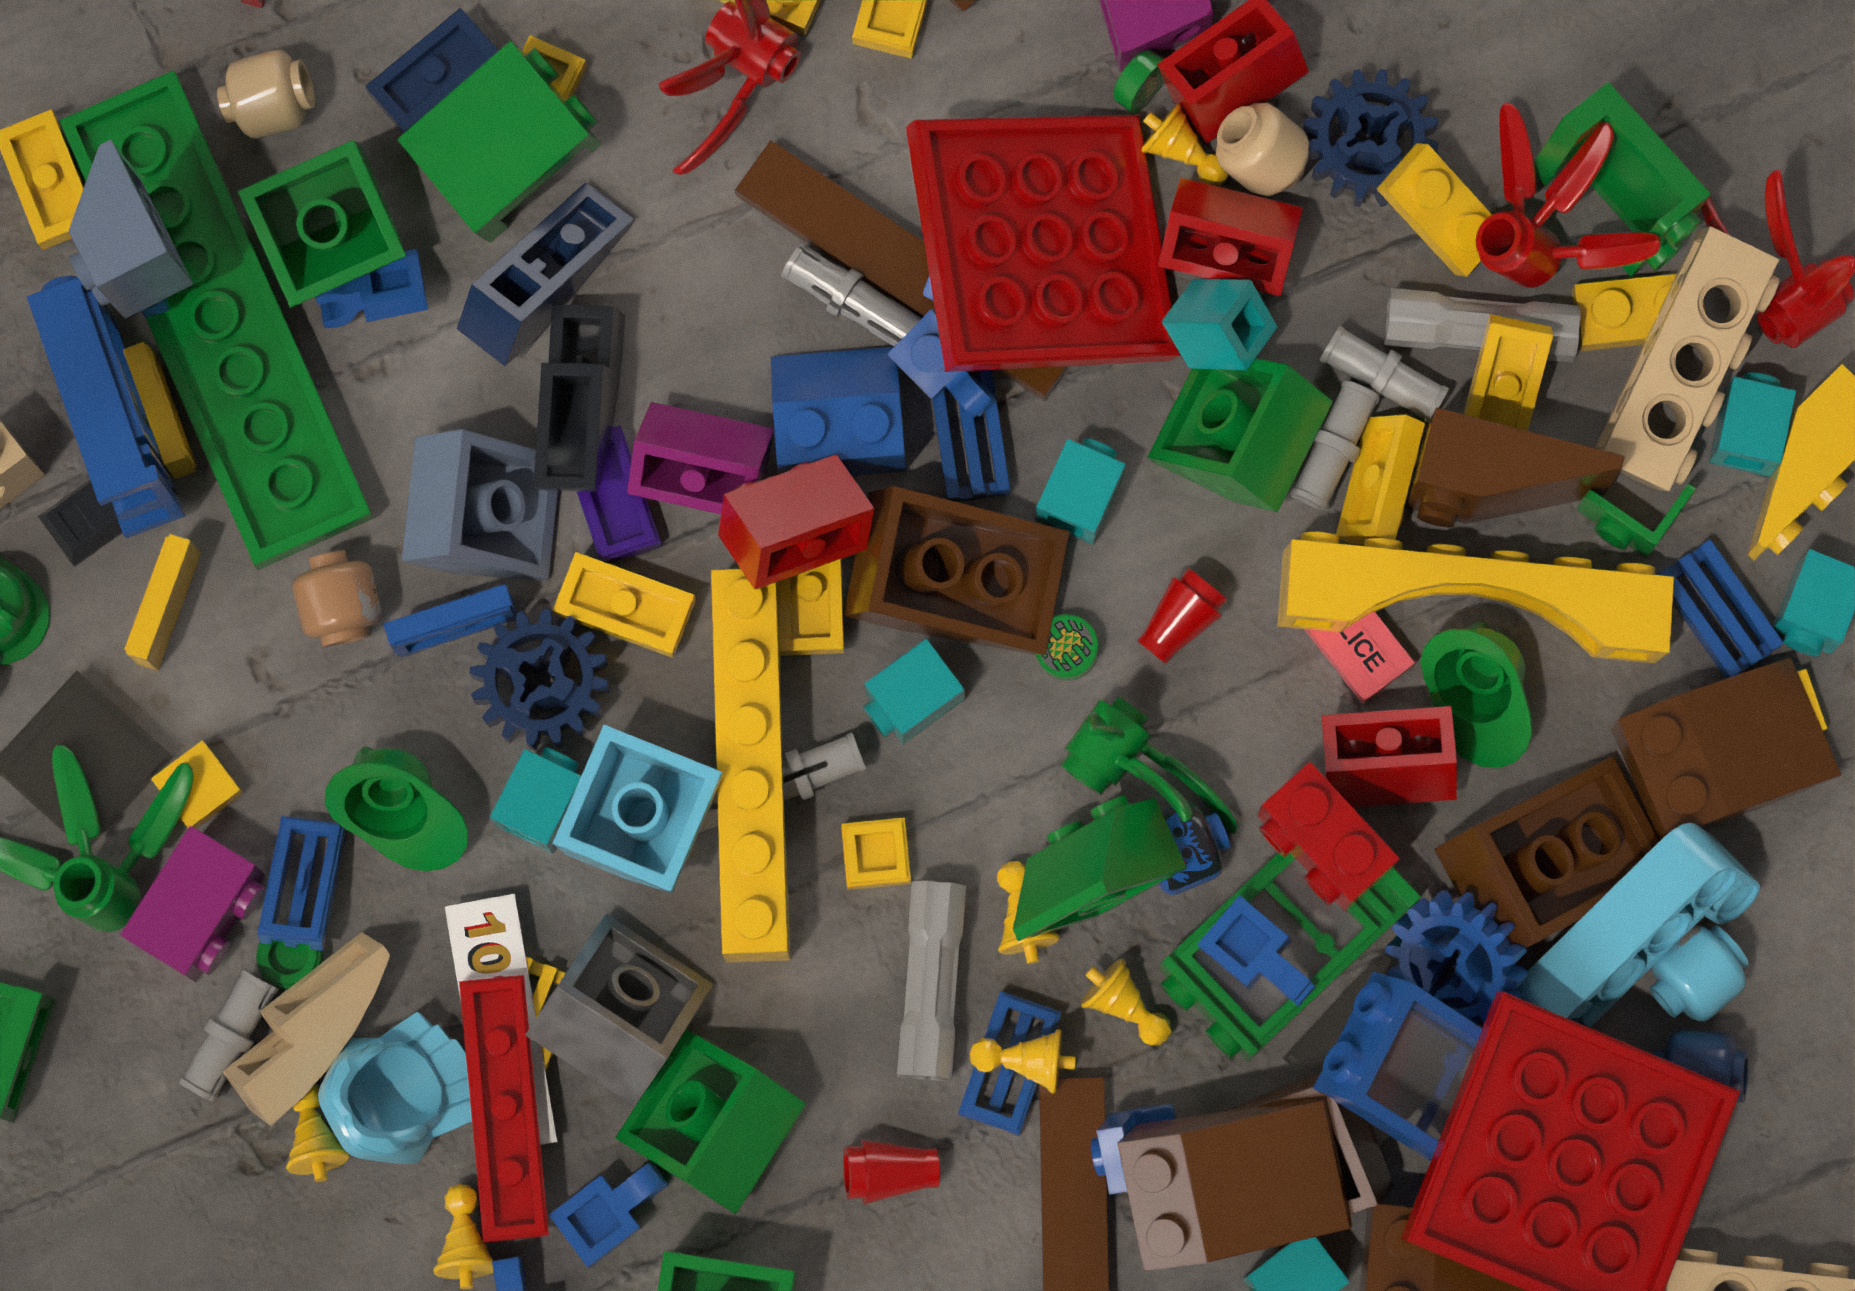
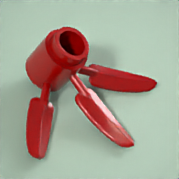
M735 0L736 3L729 1L724 4L712 19L705 36V43L714 48L715 57L658 83L660 90L667 96H683L701 91L721 80L725 73V65L727 64L748 77L720 122L691 154L673 168V173L678 175L690 173L705 162L726 141L746 114L747 105L745 102L757 84L767 88L776 80L784 83L796 69L801 58V51L796 49L798 35L770 18V10L766 0Z
M1504 102L1499 113L1503 189L1505 200L1513 203V211L1493 214L1480 225L1476 234V248L1482 263L1488 269L1521 287L1534 288L1545 284L1554 276L1559 268L1561 258H1577L1578 266L1581 269L1589 270L1630 265L1655 256L1661 246V238L1655 233L1633 232L1585 235L1579 240L1578 245L1561 246L1558 237L1552 231L1542 226L1555 209L1561 213L1571 211L1592 184L1605 162L1614 140L1613 128L1609 122L1601 123L1592 132L1545 192L1547 201L1532 220L1526 217L1525 198H1532L1537 190L1534 158L1527 128L1520 111L1513 104Z
M1781 169L1773 171L1766 180V218L1774 250L1780 257L1787 258L1792 274L1778 284L1770 304L1764 312H1758L1756 318L1762 332L1770 341L1775 344L1783 343L1790 348H1797L1846 313V306L1854 300V291L1849 280L1855 273V256L1840 255L1830 260H1823L1819 264L1807 263L1805 266H1802L1789 221ZM1709 196L1701 207L1707 227L1711 226L1730 235L1716 210L1711 196Z

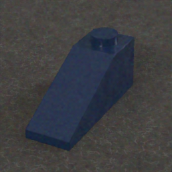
M585 182L472 283L456 329L502 365L506 366L551 323L552 305H566L631 228L634 219Z

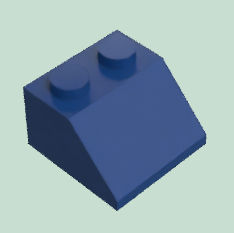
M893 347L770 357L772 405L779 474L790 471L801 463H813L836 454L851 476L906 471L897 364L887 355Z

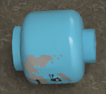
M1694 925L1651 968L1657 982L1649 989L1656 1001L1672 1017L1675 1018L1683 1012L1694 1020L1706 1021L1743 992L1746 985V976L1743 970L1749 966V962L1737 943L1722 928L1714 925L1709 930L1701 925Z

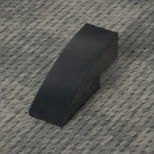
M552 305L548 363H541L533 486L535 490L599 492L613 429L624 342L625 315L614 306Z

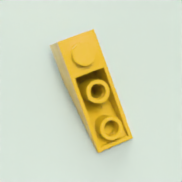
M1843 364L1791 416L1782 462L1770 477L1747 554L1753 561L1768 547L1778 556L1804 530V527L1796 519L1811 504L1815 505L1822 512L1849 485L1840 476L1855 462V376Z

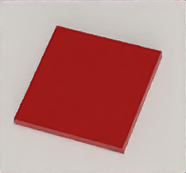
M1139 115L913 120L905 127L945 372L1167 362L1180 356L1179 350L1162 323V320L1172 308L1166 268L1158 266L1162 244L1146 153L1141 151L1144 139Z
M1497 991L1401 1240L1525 1291H1665L1741 1091L1513 995Z

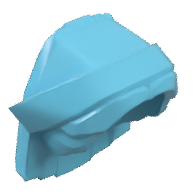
M419 1012L403 1020L380 1038H351L330 1066L318 1092L320 1107L339 1143L346 1152L359 1159L395 1164L419 1163L433 1138L472 1121L465 1047L458 1038L452 1039L441 1025L433 1026Z

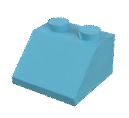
M603 725L552 844L569 857L623 879L673 894L724 774L719 770Z

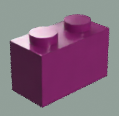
M650 402L634 440L627 494L721 514L725 493L733 491L744 483H756L767 478L774 429Z
M189 826L119 936L192 981L197 982L202 972L208 975L212 974L223 960L230 945V942L224 938L237 917L243 920L247 919L258 905L265 890V887L259 883L265 873L248 860L194 827Z

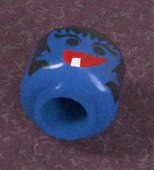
M1189 801L1187 803L1193 812L1190 821L1183 822L1173 807L1162 810L1187 867L1186 870L1158 884L1160 889L1169 895H1178L1219 877L1223 869L1220 852L1231 848L1228 836L1217 813L1205 817L1200 807Z

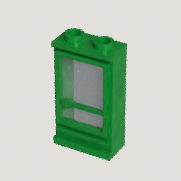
M1278 853L1161 962L1159 970L1166 978L1160 983V986L1182 1010L1187 1012L1194 1006L1211 1023L1205 1030V1033L1224 1055L1232 1059L1239 1053L1248 1063L1421 898L1394 868L1344 912L1336 902L1329 906L1313 892L1303 878L1308 871L1291 853L1286 857ZM1239 895L1292 940L1280 955L1311 980V983L1315 986L1314 990L1299 1007L1264 976L1250 990L1247 989L1197 945Z

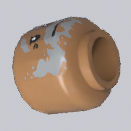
M346 550L309 558L311 570L298 575L292 583V590L303 633L311 638H320L322 647L341 645L371 637L370 627L376 625L383 615L372 567L363 561L348 562Z

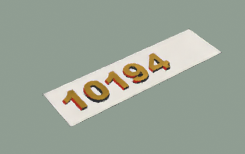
M515 894L445 906L459 995V981L524 975L530 1028L536 1019ZM530 1039L540 1145L557 1142L541 1045Z

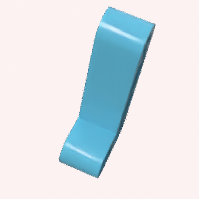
M1695 823L1682 824L1673 829L1655 845L1528 970V977L1516 988L1521 994L1519 998L1590 1028L1656 964L1662 955L1668 952L1704 916L1716 924H1725L1736 919L1755 901L1760 891V885L1714 836Z

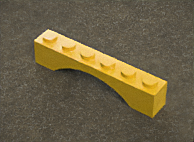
M1325 532L1302 533L1300 540L1292 539L1283 551L1278 627L1342 632L1366 615L1398 602L1432 595H1472L1506 602L1540 616L1568 634L1594 658L1656 663L1670 653L1674 577L1655 575V567L1651 565L1625 563L1617 565L1616 571L1592 569L1591 560L1578 557L1555 558L1553 565L1529 563V555L1517 551L1491 552L1490 559L1465 556V548L1446 544L1430 545L1427 547V552L1402 550V542L1386 538L1364 540V546L1339 544V536Z
M741 569L711 570L717 770L724 774L717 789L722 955L726 963L791 960L782 766L778 582L755 590Z

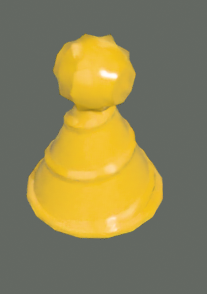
M1177 103L1163 120L1159 119L1152 112L1146 116L1143 122L1154 131L1141 148L1143 153L1147 152L1162 156L1164 159L1169 158L1183 162L1186 165L1197 166L1198 180L1203 183L1220 186L1226 181L1229 174L1220 167L1216 154L1207 155L1197 139V134L1194 133L1186 118V114L1182 110L1181 103Z
M1009 861L1003 864L997 873V882L1000 888L1010 894L1007 899L1008 908L1003 922L1004 929L998 952L1004 955L1024 952L1027 964L1039 962L1037 949L1057 943L1061 936L1055 933V931H1051L1022 941L1017 940L1013 926L1026 866L1020 861Z
M1124 958L1115 961L1103 973L1094 966L1086 972L1085 976L1093 982V985L1081 1001L1082 1008H1090L1103 1014L1124 1019L1126 1022L1132 1021L1137 1023L1139 1038L1147 1045L1160 1046L1168 1040L1172 1032L1171 1021L1162 1013L1146 1010L1140 997V991L1136 988L1130 976V971L1126 967V960Z
M1060 1029L1036 1039L1019 1042L1017 1045L1002 1049L994 1039L981 1038L972 1045L969 1053L970 1062L978 1071L992 1072L1003 1064L1006 1069H1011L1026 1077L1027 1080H1032L1047 1088L1051 1094H1055L1057 1091L1059 1069L1075 1070L1076 1057L1061 1055L1062 1031Z
M315 1083L307 1094L292 1107L295 1111H299L300 1115L294 1131L295 1138L286 1169L289 1173L296 1175L314 1174L315 1182H323L328 1179L327 1171L346 1163L350 1158V1154L343 1149L337 1141L335 1134L330 1131L323 1121L322 1115L318 1114L315 1110L320 1106L318 1098L319 1085Z
M457 1184L449 1187L448 1192L444 1195L445 1209L453 1215V1222L449 1233L445 1237L444 1247L440 1257L437 1259V1265L433 1268L434 1275L441 1278L460 1279V1289L473 1288V1278L493 1273V1259L476 1228V1224L470 1217L479 1206L478 1193L469 1184Z

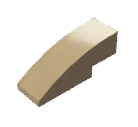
M363 932L359 933L260 1011L273 1032L222 1072L249 1110L268 1125L272 1126L307 1094L329 1069L356 1031L377 991L390 958V954L384 945Z

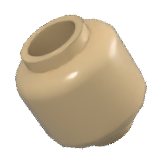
M281 49L241 58L230 63L226 72V85L217 88L218 103L227 123L236 122L241 131L250 138H261L295 129L305 122L307 109L315 106L313 84L306 65L301 59L294 61L288 53Z
M1254 103L1235 109L1221 123L1217 133L1216 157L1220 167L1254 195L1272 196L1292 187L1300 180L1308 160L1310 143L1306 133L1279 109L1269 103Z

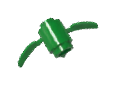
M1118 696L1111 705L1101 699L1098 700L1065 746L1064 750L1068 755L1060 764L1061 768L1099 795L1103 794L1110 783L1116 786L1127 771L1155 788L1174 808L1183 822L1190 821L1193 812L1187 801L1169 782L1136 758L1141 752L1164 770L1171 772L1183 781L1214 813H1217L1231 834L1236 833L1238 827L1236 819L1219 796L1198 775L1173 756L1164 755L1148 743L1151 735L1142 728L1148 717Z
M57 744L53 749L52 764L67 840L71 845H78L80 856L66 861L61 866V861L52 855L0 837V871L42 891L49 890L53 885L57 904L62 911L97 931L114 932L126 926L140 904L139 887L129 873L142 855L149 859L154 858L168 840L190 796L194 781L193 770L188 763H181L176 767L130 835L128 844L131 850L117 868L104 859L92 854L90 839L98 837L101 830L94 799L83 769L73 751L64 745Z

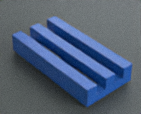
M979 370L978 373H972L995 395L992 370ZM946 387L935 399H932L947 500L960 502L1010 494L996 400L985 411L995 482L983 483L974 418L958 402L971 484L970 486L958 487L944 393L950 391Z
M1710 539L1692 553H1688L1675 564L1657 574L1674 577L1672 603L1725 679L1741 674L1784 644ZM1704 562L1760 641L1761 644L1755 647L1698 564ZM1683 574L1688 577L1743 655L1736 661L1732 658L1677 578Z
M506 584L384 623L383 626L389 645L397 656L405 657L493 628L498 622L503 625L515 621L517 610L512 595L507 589Z
M281 816L257 933L260 943L273 945V940L283 941L285 946L298 948L299 944L310 945L311 950L324 951L347 834L346 829L339 823ZM295 833L305 834L287 925L277 924ZM320 836L328 837L311 928H305L302 925Z
M1000 991L984 1038L998 1041L1008 1009L1020 1012L1009 1047L1015 1046L1019 1042H1025L1033 1017L1045 1021L1039 1037L1054 1033L1061 1012ZM1002 1065L988 1108L984 1109L975 1106L986 1072L978 1071L974 1066L958 1115L1019 1136L1037 1083L1027 1080L1025 1077L1015 1109L1010 1118L1001 1115L1000 1111L1014 1071L1006 1069Z

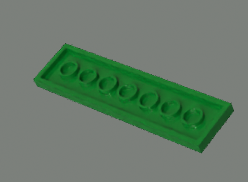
M174 70L59 120L85 181H87L99 145L110 139L139 174L194 283L166 298L169 311L147 317L146 320L257 570L374 519Z

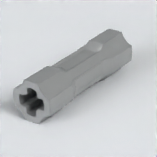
M1390 288L1386 308L1384 345L1422 349L1450 347L1480 350L1489 314L1552 326L1553 339L1547 360L1573 363L1579 341L1580 305L1537 301L1519 304L1445 297L1438 292Z
M933 881L912 882L908 925L910 944L904 1020L900 1027L897 1077L913 1080L952 1081L955 1044L954 1012L959 946L963 937L965 885Z

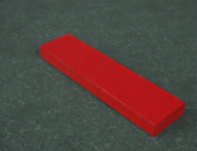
M524 975L459 981L483 1242L549 1236L530 1038L526 1036L529 1030Z

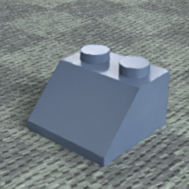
M111 139L99 145L69 228V233L78 249V252L70 255L69 259L81 283L87 291L92 290L99 304L104 306L111 303L126 319L194 283L139 174Z
M463 429L415 437L402 561L451 574L535 581L549 580L558 491H543L533 488L536 450Z

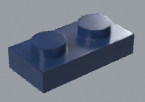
M459 8L369 82L365 88L370 97L404 134L499 50L467 14Z

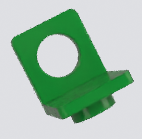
M1690 483L1687 484L1654 532L1592 490H1588L1578 505L1577 510L1596 523L1594 531L1604 541L1620 550H1626L1629 546L1647 558L1696 490V487Z

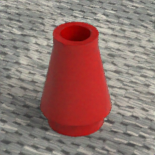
M1187 568L1179 579L1174 576L1172 577L1145 631L1137 641L1163 663L1167 664L1178 651L1222 617L1218 611L1228 599L1194 571Z
M863 1139L860 1140L859 1146L845 1147L843 1152V1179L847 1199L861 1198L865 1205L925 1188H938L940 1184V1162L937 1149H919Z

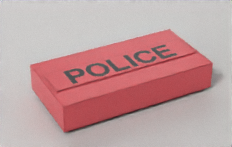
M1375 612L1366 615L1342 632L1304 629L1362 704H1365L1401 677L1415 664Z

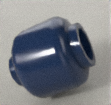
M1685 1029L1677 1030L1668 1039L1666 1051L1654 1050L1653 1055L1741 1091L1737 1102H1745L1749 1073L1748 1051L1738 1050L1736 1040L1731 1034Z

